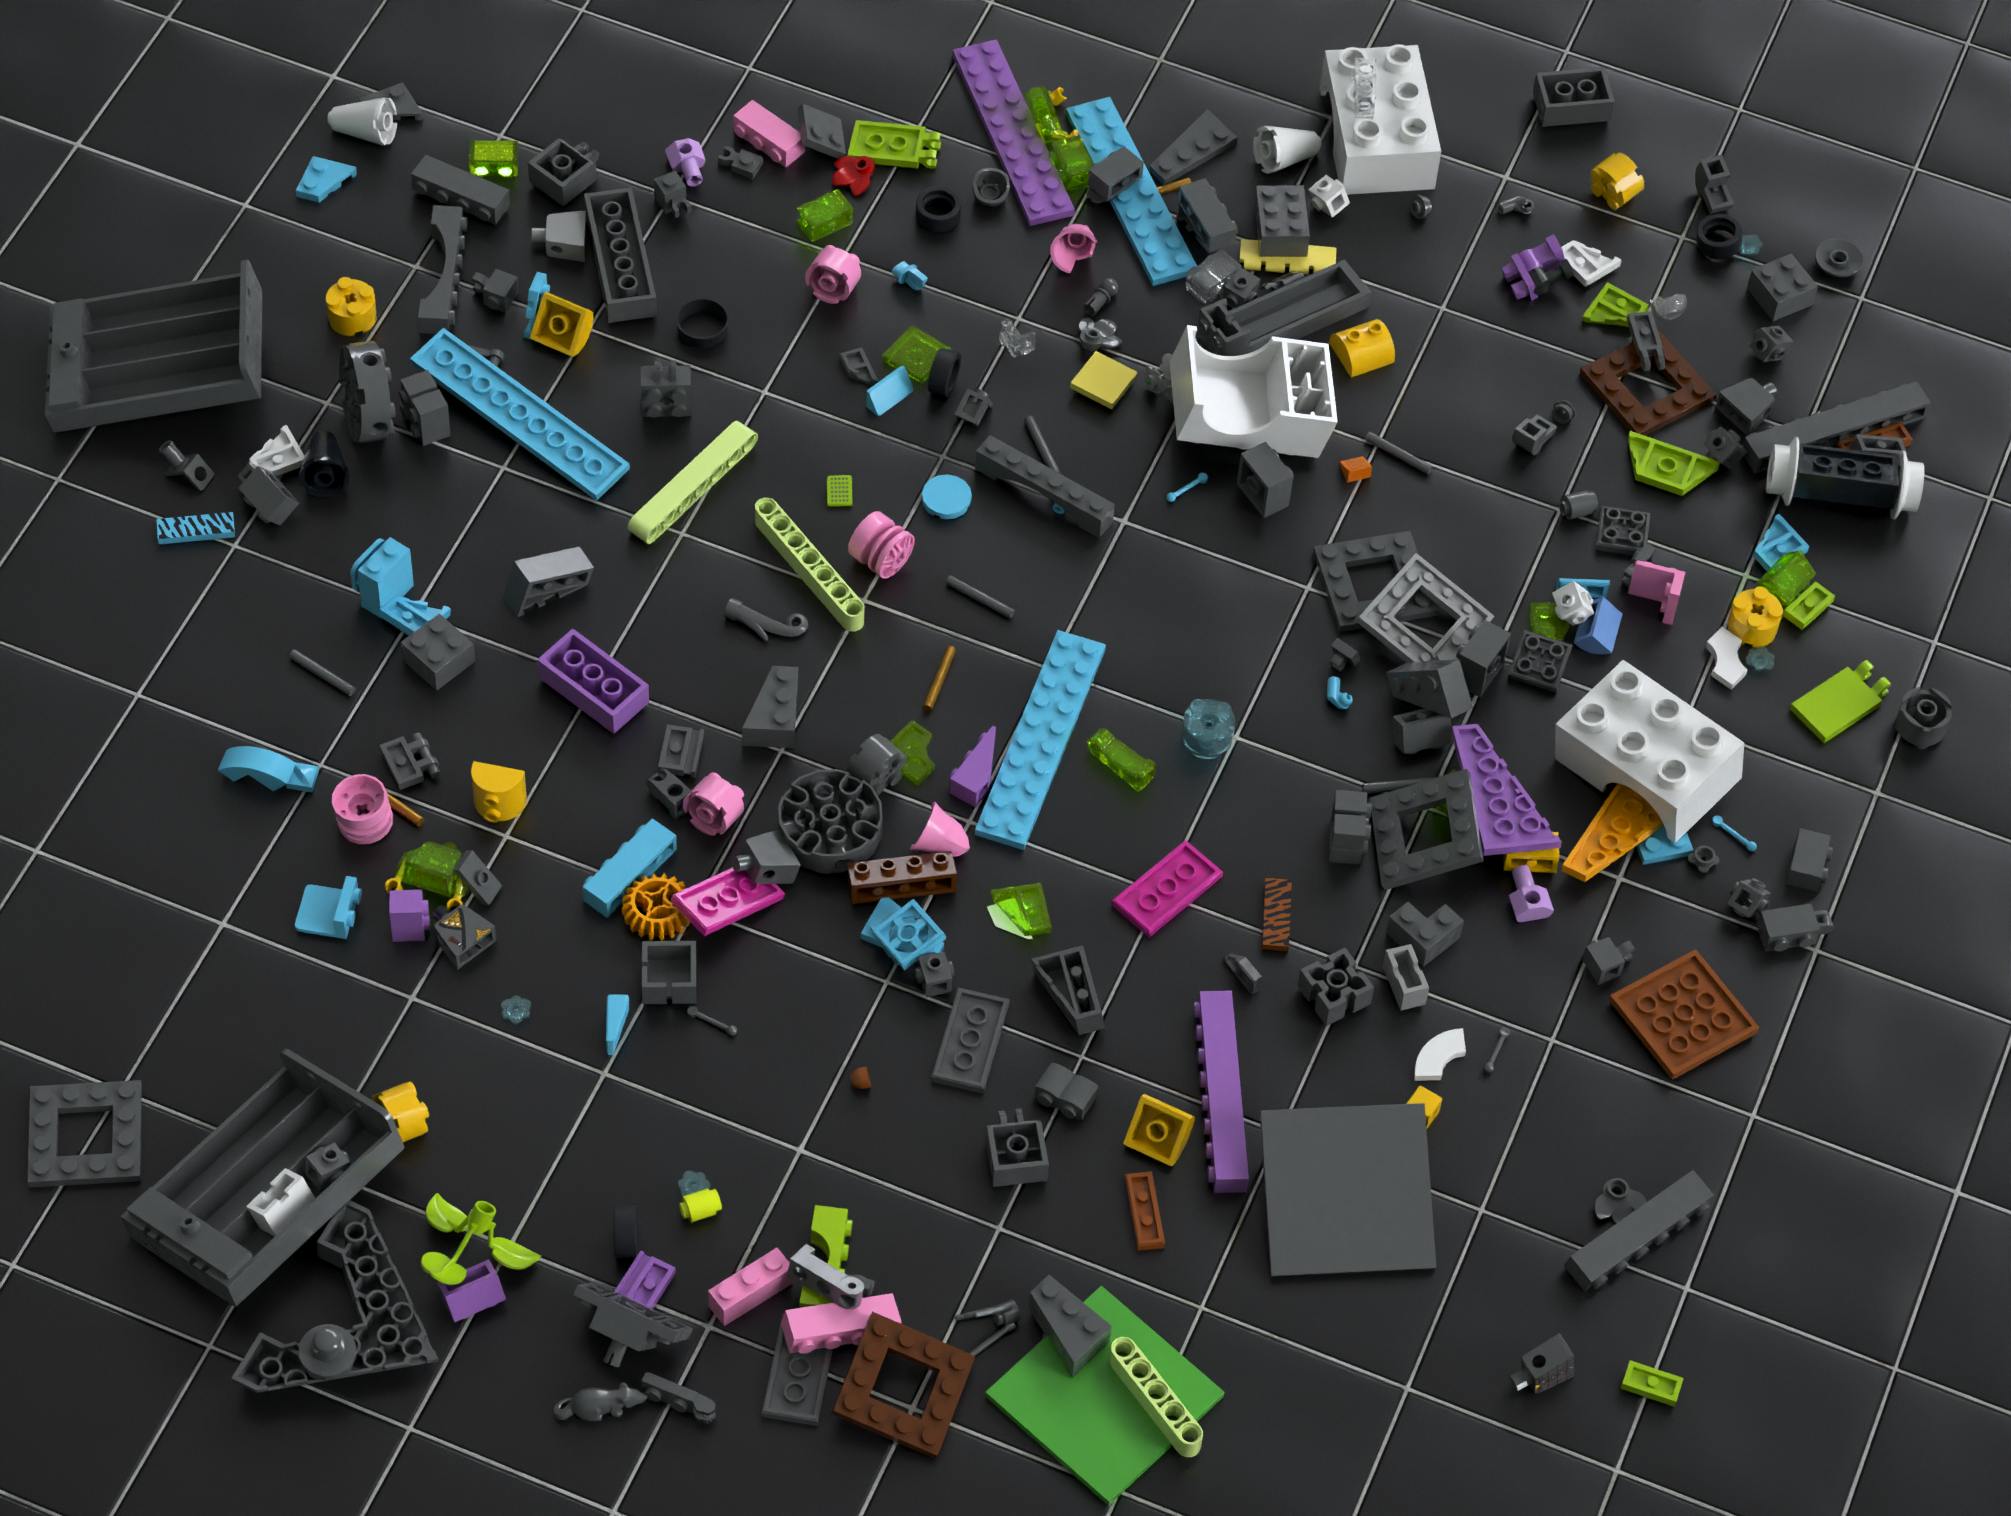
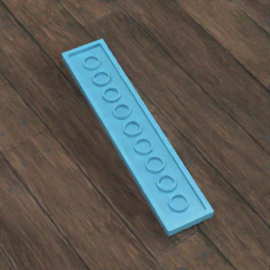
M1110 97L1066 108V116L1073 130L1079 131V137L1083 139L1080 144L1092 166L1095 163H1100L1111 152L1117 151L1123 146L1142 160ZM1144 164L1142 179L1111 199L1110 203L1152 286L1195 275L1198 272V267Z
M442 328L410 358L411 365L421 372L428 370L438 385L596 501L630 469V464L445 328Z
M1057 630L976 825V836L1021 850L1025 849L1104 655L1106 644Z

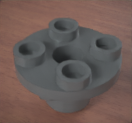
M323 1324L309 1330L301 1339L299 1359L301 1365L311 1377L323 1379L336 1378L349 1372L353 1367L356 1358V1344L354 1338L346 1329L338 1325Z

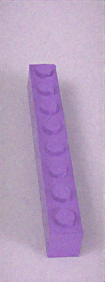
M1200 991L1199 1001L1194 1002V1018H1199V1025H1196V1041H1201V1048H1198V1064H1203V1071H1200V1088H1205V1095H1202V1111H1207V1118H1204V1135H1209V1142H1206V1159H1211L1212 1165L1208 1166V1182L1213 1183L1214 1193L1247 1192L1249 1174L1232 991Z

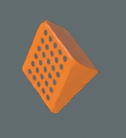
M1363 456L1339 461L1347 483L1371 477L1372 466Z

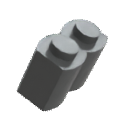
M1051 1063L1035 1086V1097L1043 1106L1060 1109L1061 1113L1067 1118L1082 1120L1098 1097V1085L1083 1076L1074 1074L1059 1064Z

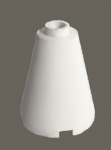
M377 98L333 107L332 111L328 114V124L334 131L379 145H386L392 143L395 137L397 123H393V115H397V111L391 98Z
M1274 126L1258 128L1257 131H1260L1259 135L1254 137L1253 140L1255 160L1257 164H1262L1264 169L1261 170L1267 174L1277 172L1318 154L1322 146L1321 138L1314 131Z

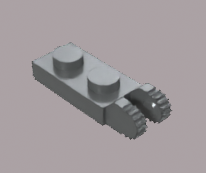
M1652 311L1628 314L1627 323L1638 357L1640 356V364L1643 371H1650L1651 362L1649 355H1655V363L1658 370H1663L1665 368L1663 346Z
M645 1373L641 1381V1393L647 1395L648 1399L655 1402L662 1401L668 1403L679 1412L688 1411L693 1413L695 1419L699 1422L710 1423L715 1420L716 1403H714V1400L712 1401L696 1391L652 1373Z

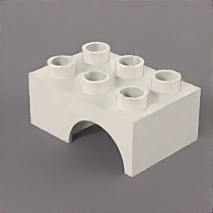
M1397 44L1391 47H1349L1341 50H1325L1320 93L1321 96H1325L1326 92L1330 94L1334 124L1333 156L1338 180L1343 184L1346 194L1435 189L1441 147L1418 45L1405 46Z
M1187 325L1170 360L1177 440L1236 447L1239 449H1251L1267 442L1271 449H1275L1277 453L1319 458L1338 422L1329 345L1326 343L1272 336L1267 344L1254 352L1239 356H1221L1204 350L1195 338L1197 326Z
M1622 660L1556 723L1555 759L1601 792L1606 790L1608 783H1619L1637 792L1657 812L1665 826L1667 838L1674 843L1742 778L1744 742L1625 660Z

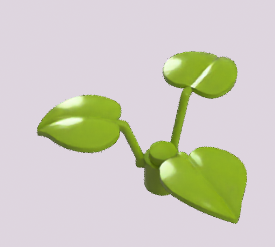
M436 1193L427 1205L426 1219L436 1229L443 1232L454 1230L457 1233L469 1229L451 1260L438 1252H428L423 1255L421 1259L423 1270L441 1283L456 1285L464 1281L467 1271L461 1265L456 1264V1261L472 1234L482 1235L488 1231V1246L493 1249L492 1257L500 1264L511 1269L527 1268L539 1261L542 1255L502 1237L493 1238L496 1224L492 1220L495 1216L496 1208L486 1201H477L468 1216L446 1202L439 1193Z

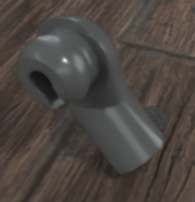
M1516 196L1498 203L1497 208L1502 215L1510 211L1529 214L1534 209V202L1531 199Z

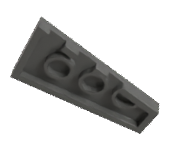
M1207 109L1150 165L1149 172L1163 185L1169 184L1236 145L1238 137Z

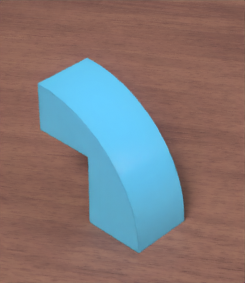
M238 746L226 750L218 771L234 782L246 775H250L270 790L275 791L288 783L296 763L285 756L267 749Z

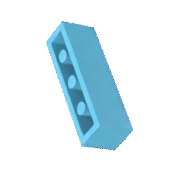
M651 819L646 825H641L629 842H624L611 859L604 861L600 870L594 876H589L583 884V901L608 918L622 904L627 887L632 888L634 880L641 882L643 875L648 879L677 850L676 835L654 819Z

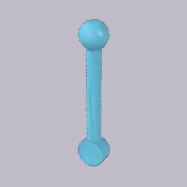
M1200 473L1198 478L1174 493H1168L1166 496L1167 501L1174 502L1177 496L1198 483H1206L1208 475Z
M1721 816L1713 817L1712 824L1715 827H1722L1745 844L1748 851L1756 850L1757 845L1755 842H1749L1723 823Z

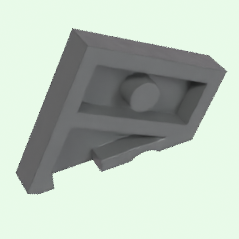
M403 82L360 98V102L383 97L391 98L397 111V115H393V120H401V116H415V120L423 119L422 111Z

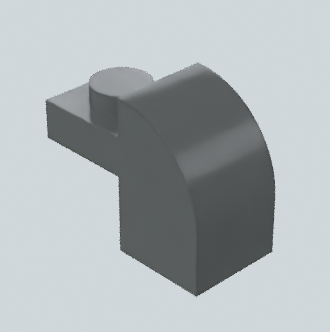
M1722 155L1700 160L1695 170V185L1699 198H1704L1710 214L1732 209L1734 205L1726 186L1730 172Z

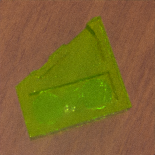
M1530 602L1529 613L1532 632L1563 642L1571 624L1558 617L1555 611V607H1557L1556 602Z
M1041 883L991 890V899L1024 936L1051 932L1050 918Z

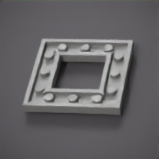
M1415 553L1359 616L1356 622L1405 662L1458 660L1459 658L1456 657V654L1462 644L1466 645L1469 642L1468 638L1475 626L1479 628L1484 619L1491 622L1494 615ZM1418 589L1457 620L1433 649L1394 618Z

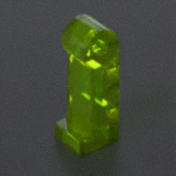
M1099 729L1087 740L1090 752L1138 792L1155 778L1156 763L1150 758L1146 760L1117 738L1115 739L1107 729Z

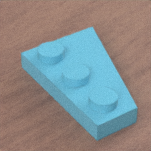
M881 898L861 932V939L882 947L881 943L873 936L872 930L901 909V907L890 898ZM914 918L903 919L905 923L910 922L914 924L917 921ZM896 925L891 929L889 935L890 942L898 936ZM907 927L902 931L901 937L910 939L915 935L916 930L912 927ZM922 928L919 931L918 938L923 944L927 941L928 929ZM941 942L929 952H942L944 950V942ZM903 943L896 950L907 953L914 952L916 948L912 943Z

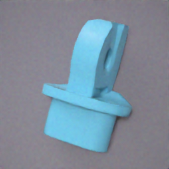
M902 261L892 269V274L898 277L897 281L900 284L906 282L914 290L923 288L928 279L917 270L916 265H909L905 261Z

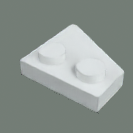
M1575 240L1561 247L1565 259L1571 265L1574 277L1585 287L1617 269L1621 264L1620 258L1614 257L1613 260L1602 256L1600 250L1586 247Z
M287 425L280 429L281 433L274 440L269 439L261 450L249 458L250 462L254 465L271 471L275 476L300 468L305 457Z

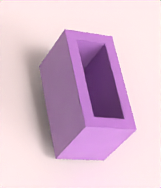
M391 890L389 915L393 942L425 941V930H430V914L428 900H423L422 890Z
M489 1259L466 1269V1277L459 1284L448 1285L437 1282L446 1309L454 1323L506 1300L499 1277Z

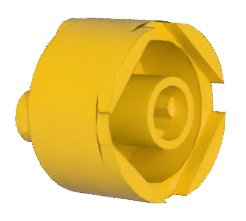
M1619 152L1616 155L1613 153L1591 170L1593 184L1590 188L1597 197L1602 195L1607 200L1611 209L1616 210L1644 189V179L1642 175L1637 176L1635 169L1638 167L1628 156Z
M342 277L328 290L326 294L327 316L334 331L342 335L354 336L356 332L363 331L365 333L374 326L377 320V312L372 286L360 280Z
M1760 586L1755 589L1742 591L1733 600L1728 617V631L1740 638L1742 645L1744 643L1753 644L1752 647L1768 645L1777 634L1783 614V608L1779 600L1769 593L1766 588Z
M411 1081L372 1096V1101L384 1107L393 1117L402 1142L428 1132L425 1118L429 1117V1112L424 1102L419 1103L416 1097L415 1086Z

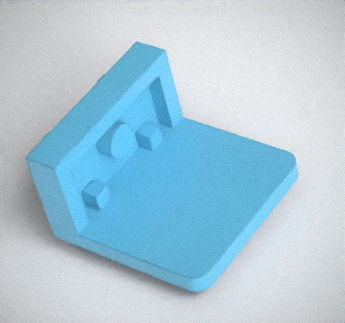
M346 876L343 889L312 884L307 885L295 921V929L298 932L347 939L349 928L353 927L355 921L354 910L356 904L359 905L362 890L358 888L357 878Z

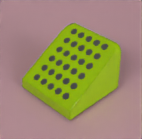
M827 476V507L852 506V476Z

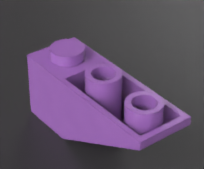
M992 726L987 733L981 734L977 741V746L973 751L969 750L966 753L962 765L959 768H954L948 779L950 782L949 793L975 808L990 790L996 734L995 726Z

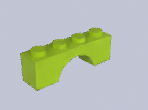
M815 1205L811 1228V1243L817 1245L825 1252L828 1257L827 1264L845 1274V1269H841L842 1261H847L849 1244L844 1243L846 1236L851 1237L853 1220H848V1209ZM802 1285L799 1308L834 1303Z

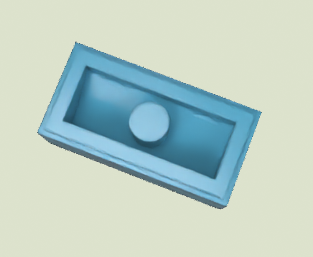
M903 365L867 390L866 407L877 416L882 415L913 392V386Z
M1559 578L1555 583L1556 590L1568 583L1575 581L1587 590L1592 598H1606L1610 580Z

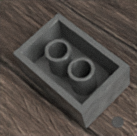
M1605 67L1536 73L1533 96L1542 127L1611 121L1615 100Z
M1304 185L1256 186L1254 211L1259 256L1307 257L1310 233Z

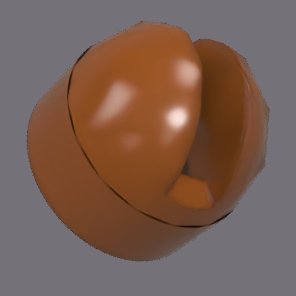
M867 1066L857 1068L851 1073L850 1080L855 1088H871Z

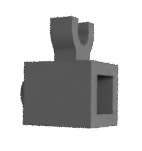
M676 171L654 179V198L665 214L672 212L674 217L677 218L680 216L679 208H684L687 213L692 212V205L686 198V186Z
M495 269L490 279L478 272L472 278V282H475L473 291L483 293L484 305L493 310L506 313L519 293L518 277Z
M1609 937L1602 940L1596 939L1586 946L1582 960L1599 985L1621 976L1624 963L1633 958L1631 952L1635 951V947L1630 940L1615 947Z

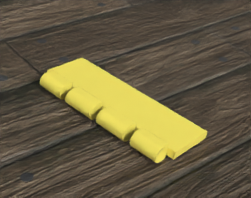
M1241 239L1239 263H1244L1245 270L1260 271L1261 265H1266L1265 272L1284 273L1285 267H1289V272L1301 271L1304 275H1308L1309 269H1313V273L1336 264V248L1309 245L1307 257H1260L1258 240Z

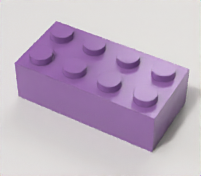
M573 628L537 659L538 677L613 734L649 703V685Z

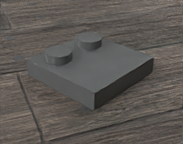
M802 103L797 108L802 145L837 159L844 157L846 150L841 119Z

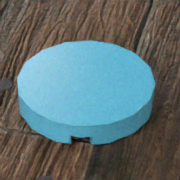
M948 474L938 475L930 479L924 485L922 491L923 507L929 514L940 516L941 519H954L965 514L972 500L971 489L968 484L961 478Z

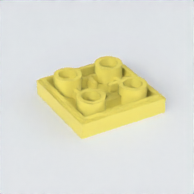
M1095 351L1071 381L1070 388L1113 409L1136 380L1138 372Z

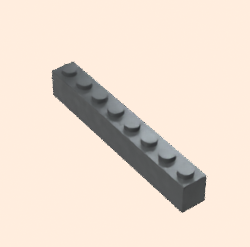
M1917 381L1902 384L1897 388L1880 391L1876 395L1866 398L1862 397L1845 405L1840 404L1832 409L1823 412L1819 411L1802 419L1797 418L1780 426L1775 425L1759 433H1751L1744 439L1743 447L1748 451L1744 458L1756 474L1768 470L1773 444L1789 446L1794 437H1798L1801 444L1835 448L1837 442L1855 437L1856 434H1864L1899 422L1906 425L1927 417L1931 401Z

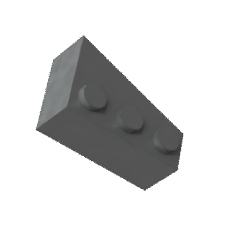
M1201 179L1180 186L1176 218L1179 221L1184 220L1188 224L1186 229L1197 234L1195 238L1208 253L1235 245L1236 234H1238L1237 225L1234 220L1231 221L1224 203H1220L1215 188L1210 186L1207 179Z
M580 547L514 561L503 598L518 618L524 615L523 610L531 606L537 605L538 608L546 605L544 600L555 595L561 598L587 586L594 567Z
M1459 659L1407 662L1386 672L1393 697L1451 719L1473 708Z
M772 666L742 727V746L794 748L798 667Z
M1083 945L1031 959L1036 977L1079 1035L1105 1029Z
M1048 1275L1030 1292L1029 1309L1045 1335H1048L1055 1346L1056 1353L1059 1357L1061 1356L1068 1367L1069 1374L1073 1378L1110 1342L1112 1326L1051 1275Z

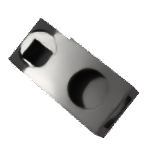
M663 768L646 780L650 793L669 809L671 816L675 820L685 815L683 800L691 790L674 774Z

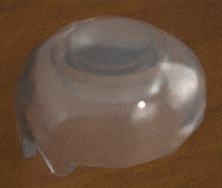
M1676 294L1664 299L1658 296L1656 300L1649 299L1653 314L1657 318L1672 320L1685 312L1688 300L1685 294Z

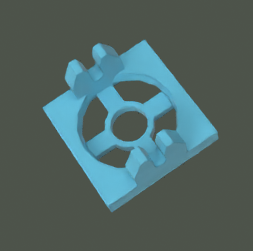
M914 899L872 930L873 936L881 943L888 957H892L895 965H900L904 971L917 962L918 957L926 955L946 939L944 932ZM906 918L919 919L914 924L910 922L905 923L903 921V919ZM896 925L898 936L890 942L889 935L891 929ZM907 927H912L916 930L915 935L910 939L901 937L902 931ZM922 928L928 929L929 933L924 944L918 938L919 931ZM903 943H912L916 950L906 953L898 951L896 948Z

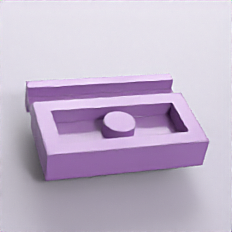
M640 1251L615 1291L653 1309L676 1274V1268L653 1256L649 1257L643 1251Z

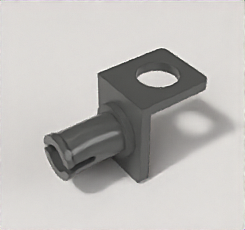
M171 440L166 441L159 448V452L171 463V466L165 472L167 477L184 474L198 491H202L213 478L214 472L198 454L183 455ZM197 467H201L204 470L205 476L202 481H198L195 477Z

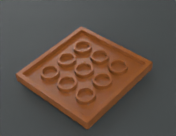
M1696 949L1613 993L1609 998L1610 1003L1672 1080L1757 1034L1760 1028Z

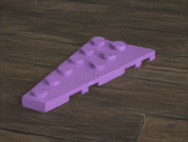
M1478 724L1452 726L1451 734L1461 770L1468 769L1471 773L1483 856L1561 848L1562 841L1557 835L1552 833L1549 828L1550 824L1545 817L1542 818L1537 812L1535 803L1515 775L1512 776L1507 770L1505 761L1497 756L1493 750L1492 743Z

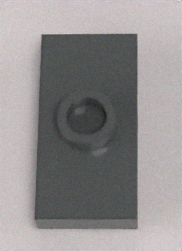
M466 850L453 869L482 905H490L502 887L501 883L473 850Z

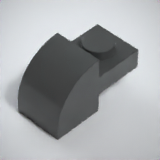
M1535 415L1531 420L1526 418L1514 429L1512 442L1529 453L1536 455L1540 452L1542 445L1555 434L1557 426L1539 415Z

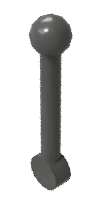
M690 1006L687 1009L689 1017H698L727 1031L730 1036L737 1034L735 1026H727L698 1012L695 1006Z
M1506 1027L1500 1029V1038L1489 1061L1483 1066L1484 1071L1487 1073L1494 1070L1493 1063L1504 1040L1510 1035V1030Z

